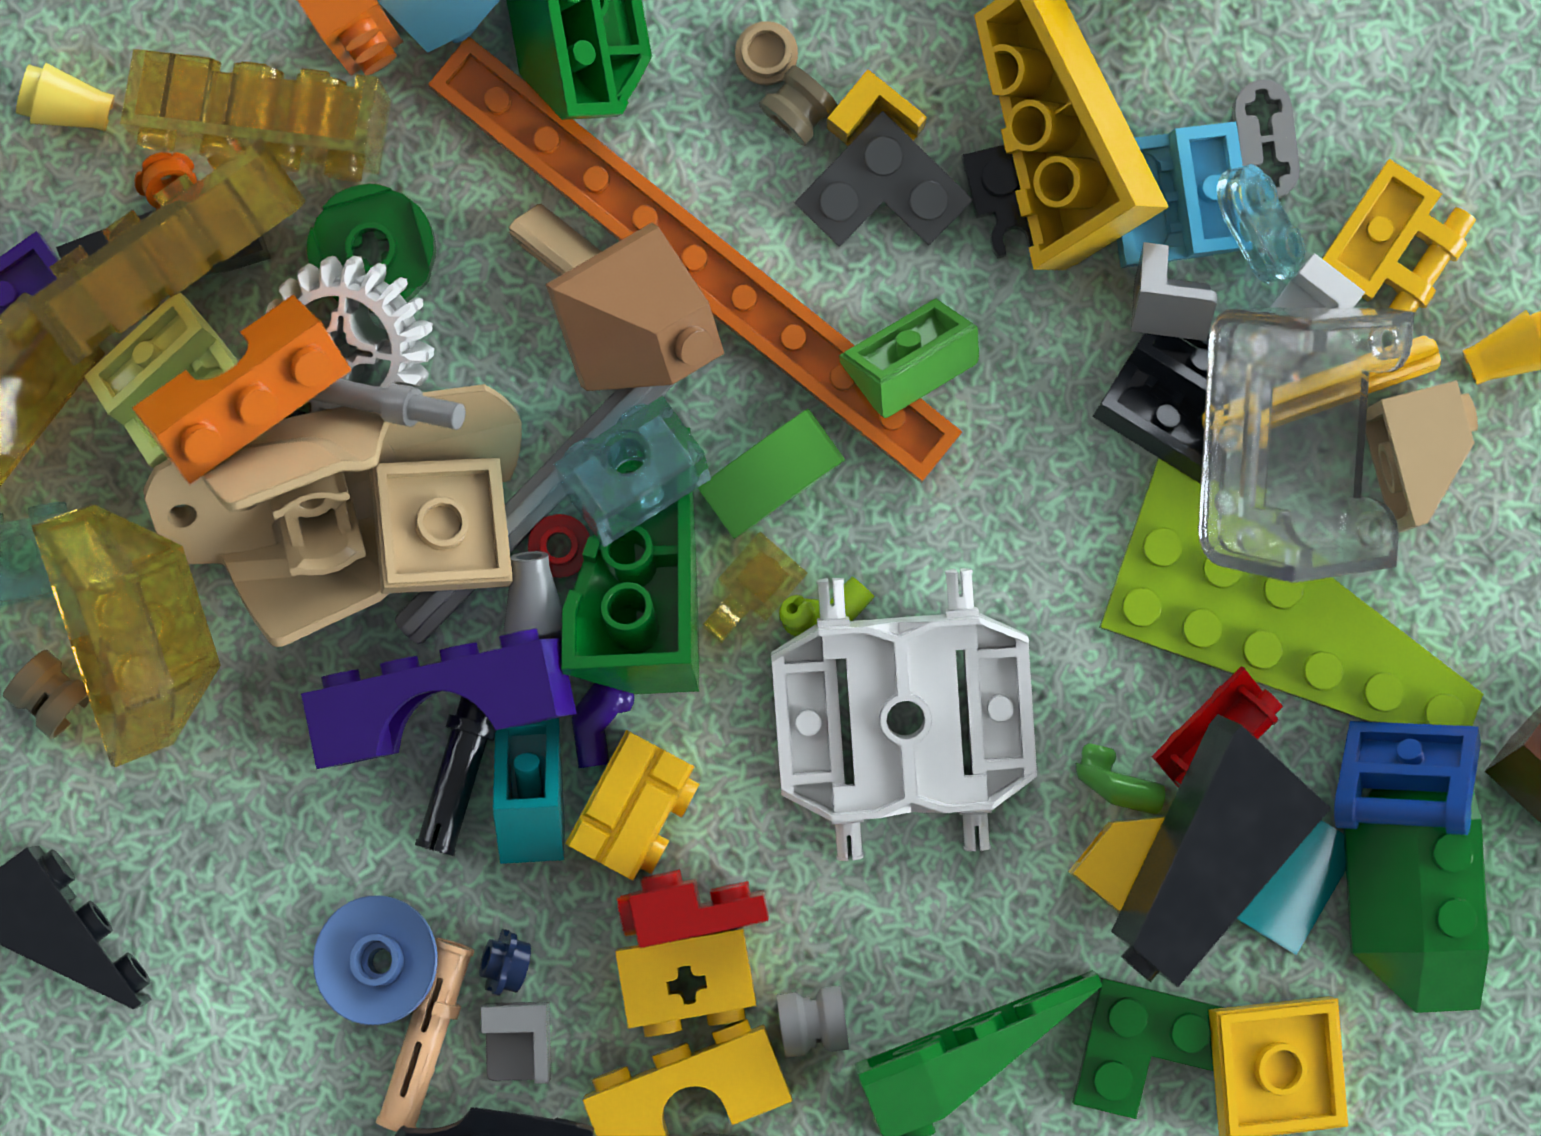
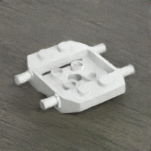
M960 569L961 594H959L957 570L945 571L948 608L945 609V614L850 621L845 613L844 578H832L834 599L832 604L830 603L828 578L819 579L816 581V584H818L820 618L817 619V624L771 652L781 795L835 824L837 860L848 861V835L851 838L852 860H859L864 857L860 822H864V819L884 818L910 812H959L963 819V849L965 851H976L975 826L978 829L980 851L991 849L988 813H992L993 809L1037 777L1028 636L1024 632L980 614L978 608L974 607L973 569ZM956 650H963L971 775H964ZM846 658L855 784H845L836 659ZM901 701H911L919 705L924 714L923 723L920 728L909 735L897 734L887 725L888 712L891 707Z

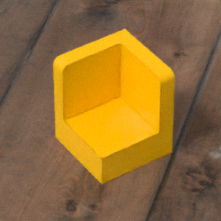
M867 69L827 118V129L849 146L883 111L914 141L925 128L927 117Z

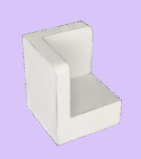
M1314 253L1305 261L1263 315L1262 322L1303 355L1311 359L1326 344L1365 291Z

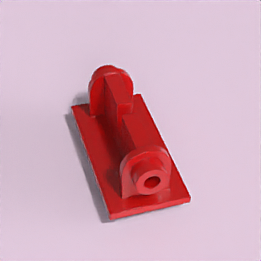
M1241 666L1224 684L1213 692L1212 696L1178 730L1169 736L1167 741L1151 757L1179 788L1209 724L1217 714L1241 724L1258 740L1272 725L1279 721L1276 714L1283 708V705L1268 690L1264 689L1262 691L1247 670Z

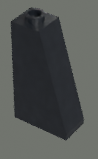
M1217 714L1209 724L1111 930L1128 947L1121 955V958L1149 982L1159 974L1179 987L1331 809L1246 728L1224 716Z

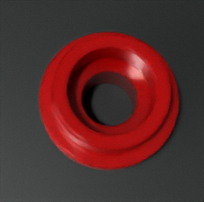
M565 514L550 515L540 520L532 529L528 539V552L541 551L548 553L552 576L554 578L570 577L581 569L584 560L582 553L590 534L586 527L572 516ZM556 534L567 535L571 540L570 552L561 558L551 556L547 548L548 541Z

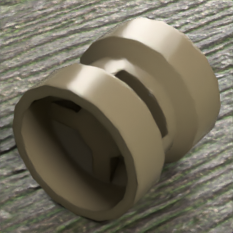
M43 650L34 656L14 676L3 692V697L16 709H27L36 717V727L49 739H54L71 724L65 718L77 704L85 708L91 702L95 692L81 679L71 680L62 672V662L50 651Z

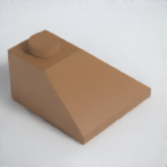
M654 223L648 224L546 284L580 386L586 391L673 385L725 354L708 300L661 229Z

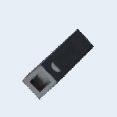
M40 846L26 847L0 867V944L3 947L133 1010L146 1005L152 1000L148 994L143 996L137 994L151 983L148 974L137 959L127 952L113 963L98 943L113 931L110 922L98 906L92 901H88L75 911L69 902L75 899L76 895L68 884L75 880V876L65 860L55 850L51 849L45 854Z

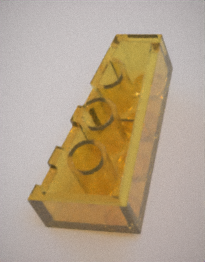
M133 49L120 124L131 135H137V145L165 152H173L176 142L199 145V155L226 162H236L238 152L261 155V165L287 172H299L300 162L325 166V176L349 182H361L363 172L379 175L391 99L378 77L356 74L354 87L347 86L345 81L330 77V73L323 70L301 68V73L297 74L296 80L284 79L282 71L262 63L245 61L234 63L232 73L220 72L222 63L209 57Z
M239 137L234 139L206 159L213 170L198 181L192 183L187 174H183L153 195L161 205L142 219L138 217L134 210L129 211L101 231L108 241L106 244L90 255L80 245L49 267L56 278L27 299L26 302L73 366L92 354L93 350L114 332L122 333L156 308L164 298L177 295L209 272L214 264L220 260L225 261L298 211L306 202L262 137L247 147L244 146Z

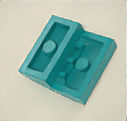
M1321 820L1240 914L1237 920L1297 955L1346 871L1344 834Z

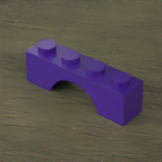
M529 629L499 636L501 648L479 653L477 642L439 650L441 662L420 666L418 656H412L380 663L382 675L361 680L359 669L322 676L323 689L301 693L316 769L337 767L399 753L403 731L412 713L426 699L442 691L458 694L473 702L484 712L495 730L520 727L577 714L569 675H565L562 672L561 638L539 639L537 629Z

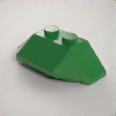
M506 0L519 74L562 120L618 117L624 113L629 103V97L637 87L652 58L642 0Z
M1372 789L1366 797L1446 802L1448 792ZM1473 790L1471 825L1468 835L1447 834L1445 827L1359 823L1357 829L1343 828L1351 953L1415 1013L1480 1010L1490 945L1482 818L1475 791Z

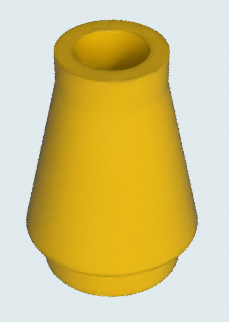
M1524 310L1477 344L1462 350L1465 361L1471 368V375L1476 385L1488 380L1541 370V310L1529 315L1527 310Z

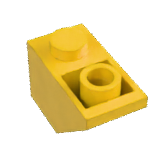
M1166 816L1108 822L1068 872L1120 913Z

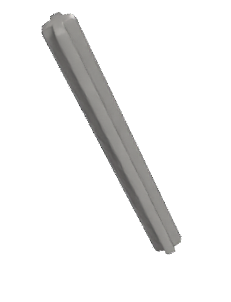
M673 385L617 389L505 504L510 553L531 533L534 526L545 518ZM475 589L419 592L396 616L395 623L410 640L417 644L424 643Z

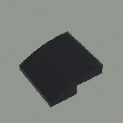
M1143 333L1092 417L1201 484L1211 471L1225 444L1217 446L1208 441L1202 425V415L1207 410L1256 394L1269 371L1208 334L1207 341L1187 338L1182 340L1179 337Z

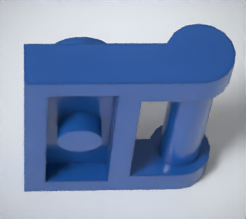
M1350 721L1334 803L1336 828L1357 829L1359 823L1445 827L1447 834L1468 835L1471 825L1472 796L1481 746L1479 727ZM1363 788L1448 792L1446 802L1361 797Z

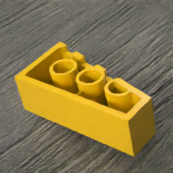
M995 0L974 14L992 95L999 96L1006 128L1000 130L1006 153L1013 155L1021 189L1015 191L1021 217H1027L1034 246L1028 248L1033 270H1066L1167 209L1169 206L1066 1Z

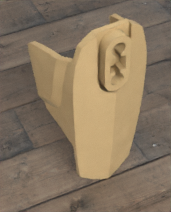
M485 384L422 392L423 396L464 405L465 419L462 426L457 430L417 422L412 427L384 421L381 414L344 406L282 419L191 485L187 483L168 459L155 466L143 488L144 498L161 548L187 564L224 565L244 606L259 630L272 646L282 647L382 601L388 595L381 594L370 468L378 463L500 458L502 483L510 481L516 468L521 448L522 422L514 406L504 396ZM182 504H185V505H186V506L178 507V508L175 507V506H177V505H182Z

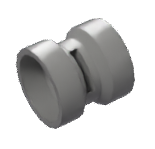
M840 986L821 988L816 994V1000L811 1001L809 997H802L797 992L777 994L785 1058L805 1056L810 1048H816V1043L820 1042L829 1052L849 1049Z

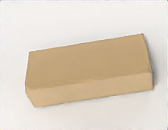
M537 204L516 218L508 227L513 241L557 276H561L602 252L542 204Z

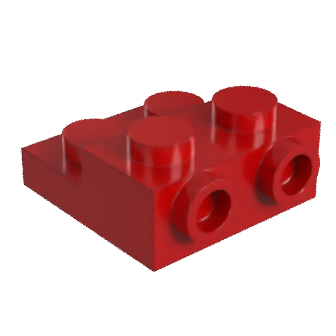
M680 869L642 877L643 879L640 880L642 890L620 895V898H617L624 935L626 937L637 934L639 949L769 921L764 890L751 893L748 881L712 888L710 891L711 901L701 903L696 878L682 881Z

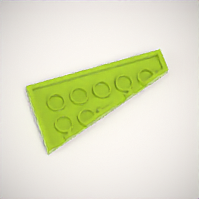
M1157 458L1099 628L1232 675L1242 666L1258 684L1366 722L1473 726L1484 695L1480 690L1204 479L1200 484L1165 461Z

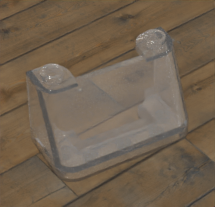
M1253 307L1229 309L1217 316L1209 337L1198 525L1200 545L1204 554L1211 562L1221 567L1292 583L1397 567L1399 532L1394 513L1385 503L1377 499L1361 496L1369 373L1393 372L1405 364L1410 356L1412 347L1413 311L1392 308Z

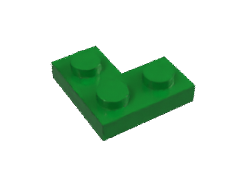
M1101 977L1102 987L1098 990L1072 1101L1073 1104L1137 1119L1151 1056L1214 1072L1209 1009L1226 1007Z

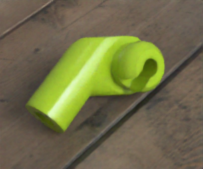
M853 576L844 584L845 613L850 621H854L875 598ZM793 595L782 602L779 609V618L787 633L796 637L817 624V619L820 618L819 599H804L802 595ZM833 597L830 600L831 604L834 602Z

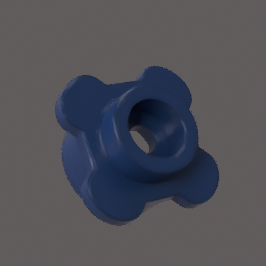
M506 929L501 930L498 941L490 939L487 942L479 968L480 977L487 978L485 990L491 991L493 995L500 996L503 990L514 993L520 990L530 963V943L517 940V934L511 933L510 930Z

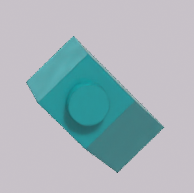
M559 718L520 727L499 729L495 733L493 816L500 864L564 860L565 817Z

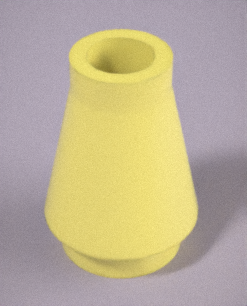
M45 63L43 68L28 64L18 95L16 114L30 117V124L94 128L106 131L109 121L108 115L109 111L112 110L115 95L100 91L48 63Z

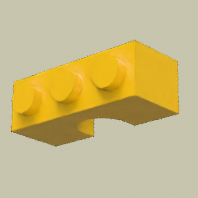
M746 1018L713 1031L712 1035L715 1044L691 1053L688 1042L653 1055L652 1059L655 1067L631 1076L628 1066H624L592 1079L595 1091L586 1094L583 1098V1103L596 1136H670L664 1119V1107L674 1093L686 1087H703L715 1093L723 1102L732 1125L793 1102L792 1094L765 1025L763 1024L751 1029Z

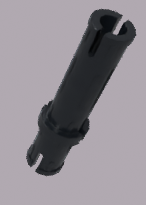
M463 696L460 698L456 715L449 714L445 727L451 729L419 838L415 842L416 846L454 856L456 852L455 846L487 740L494 741L497 731L484 712Z

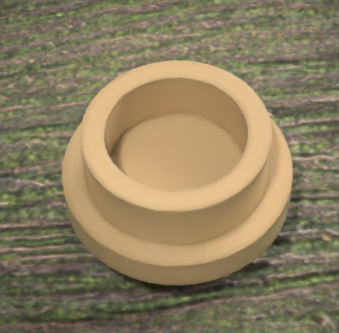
M762 21L752 24L741 33L735 47V59L740 72L748 80L759 85H774L784 80V74L792 65L796 66L798 47L794 36L786 27L776 22Z

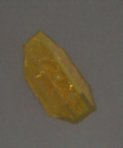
M94 504L31 525L111 766L118 767L173 745L221 666L183 546Z

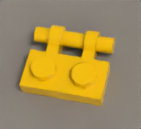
M1388 159L1322 256V259L1365 291L1361 298L1368 302L1373 299L1383 282L1392 287L1397 292V295L1385 313L1395 322L1407 326L1419 307L1426 308L1435 295L1436 290L1433 285L1450 260L1457 261L1467 247V242L1464 238L1476 222V219L1470 213L1458 207L1453 209L1444 224L1430 216L1429 213L1442 193L1391 159ZM1417 236L1429 247L1413 271H1410L1397 261L1413 237Z

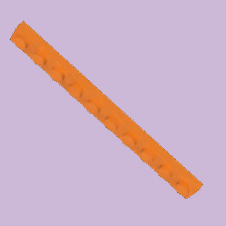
M471 37L466 38L428 83L430 89L619 241L650 223L657 225L708 300L712 314L717 320L920 483L925 480L962 434L959 428L921 398L888 418L881 416L872 407L840 363L839 355L854 347L853 343L573 119L562 120L526 81Z

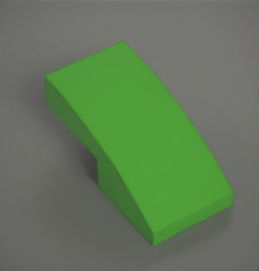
M806 409L744 452L697 488L733 539L754 527L787 501L812 486L844 462L845 458L810 409Z

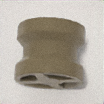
M794 65L784 74V85L777 93H767L759 102L762 111L792 139L803 146L813 138V127L822 118H828L838 106L833 97L815 79Z

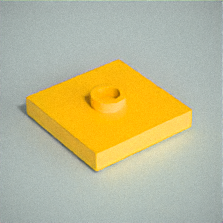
M1326 996L1209 1009L1219 1136H1274L1348 1127L1338 998Z

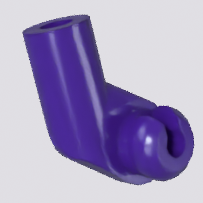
M593 683L576 706L577 714L572 715L578 769L607 765L609 763L605 728L617 714L631 710L635 700L633 693Z

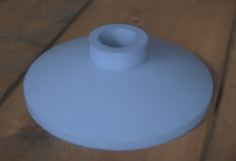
M380 895L355 899L334 912L319 933L313 955L315 980L327 1004L342 1017L352 1022L366 1025L389 1024L404 1018L422 1003L432 987L438 962L435 938L424 917L409 904L392 897ZM386 949L391 955L392 964L388 971L380 974L374 968L373 959L378 951Z

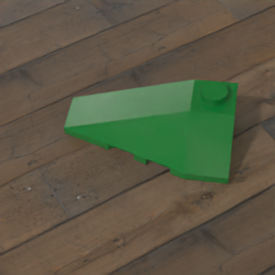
M1093 970L855 1063L859 1080L881 1135L931 1136L936 1132L933 1125L934 1122L946 1118L1100 989L1102 983L1098 974Z

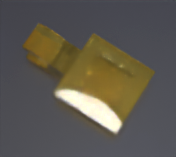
M759 532L718 578V582L729 590L731 594L703 623V628L720 643H723L750 611H753L766 622L808 573L763 533Z

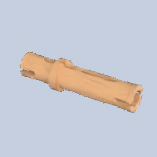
M435 938L438 954L435 979L425 999L413 1011L380 1115L376 1119L378 1125L395 1132L402 1126L417 1128L416 1123L435 1071V1065L450 1019L457 1020L461 1006L456 1001L470 958L475 950L455 941Z

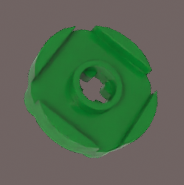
M360 184L336 193L322 207L323 211L316 218L314 227L311 226L307 238L308 263L320 269L321 261L327 257L336 256L344 267L346 261L355 256L354 249L363 246L364 240L362 235L374 232L378 241L388 240L389 250L381 254L382 262L380 263L386 264L384 282L390 285L400 277L407 278V287L400 293L406 302L413 299L429 282L436 258L435 236L428 218L422 209L410 198L408 199L404 194L393 191L391 188L383 185ZM362 258L365 274H367L374 265H370L366 258ZM332 296L339 303V296Z

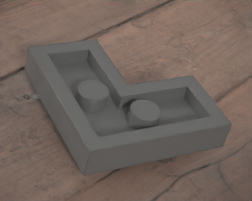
M882 111L794 204L840 247L884 202L929 246L973 199Z

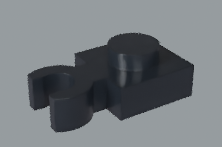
M1004 145L963 154L961 158L970 195L973 199L972 203L976 219L993 214L995 216L996 225L990 238L991 248L997 258L1006 256L1003 235L1011 229L1022 231L1027 238L1028 247L1034 246L1027 217H1021L1015 191L1021 189L1013 155L1006 153Z

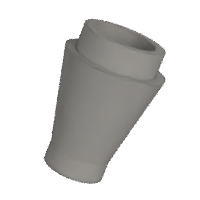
M529 551L512 555L510 559L513 581L508 590L504 632L510 634L537 629L539 639L561 638L562 640V606L549 567L548 553Z

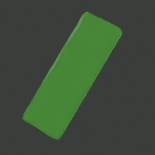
M935 298L840 354V363L872 407L881 416L888 418L973 367L978 362V326Z

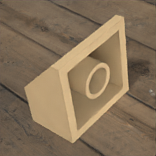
M1457 380L1382 399L1360 412L1392 534L1405 532L1429 523L1474 445L1471 432L1478 430L1476 409L1471 396L1468 393L1461 394Z

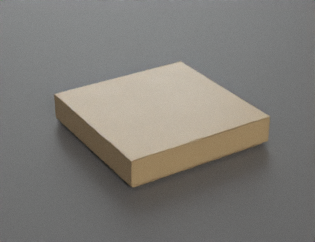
M500 458L378 463L370 468L381 594L498 588L511 585L513 578Z

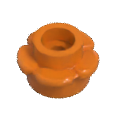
M168 152L155 153L142 162V171L137 172L134 178L135 188L141 196H146L148 203L156 209L173 202H177L183 207L192 199L196 190L197 177L192 172L194 170V163L187 155L180 152L173 154ZM171 175V177L168 179H161L162 177Z

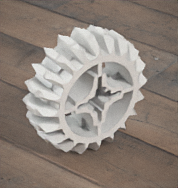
M330 256L321 261L320 269L309 263L298 270V280L289 278L279 286L278 291L283 299H275L268 304L266 312H269L294 295L310 310L313 302L318 298L339 296V306L332 311L331 321L322 320L320 322L352 369L340 378L342 380L357 382V377L364 372V364H375L380 359L391 361V365L385 380L374 386L387 388L392 383L410 387L421 386L429 376V372L420 363L429 361L434 356L435 348L419 341V339L427 336L432 331L433 323L425 320L415 321L413 314L423 307V299L417 297L406 302L400 295L407 287V278L400 277L390 285L384 282L386 264L377 263L365 274L361 256H352L346 261L344 267L336 256ZM369 309L379 317L386 330L378 327L372 321ZM342 332L346 333V340L340 339L339 334ZM350 345L356 346L357 350L351 352ZM309 400L311 403L310 413L342 407Z

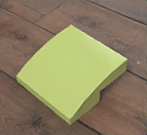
M176 290L84 377L108 415L124 425L148 465L154 469L155 466L168 458L164 455L132 407L185 370L194 379L206 380L228 371L238 363V360L189 300Z

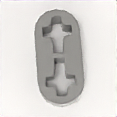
M1260 79L1250 82L1239 92L1232 106V121L1237 124L1247 193L1259 201L1273 202L1282 199L1294 188L1299 179L1300 164L1293 109L1289 94L1280 84L1272 80ZM1256 94H1264L1266 103L1271 105L1277 104L1279 112L1272 114L1268 120L1269 135L1261 136L1257 116H1247L1245 108L1251 106L1255 101ZM1262 146H1271L1274 165L1285 166L1286 175L1281 176L1276 181V188L1274 189L1267 188V182L1264 178H1254L1253 170L1259 168L1263 163Z

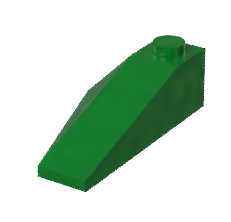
M691 429L631 430L625 435L603 496L605 503L593 536L588 537L582 553L584 560L573 590L569 589L562 608V672L565 675L633 694L699 692V619Z

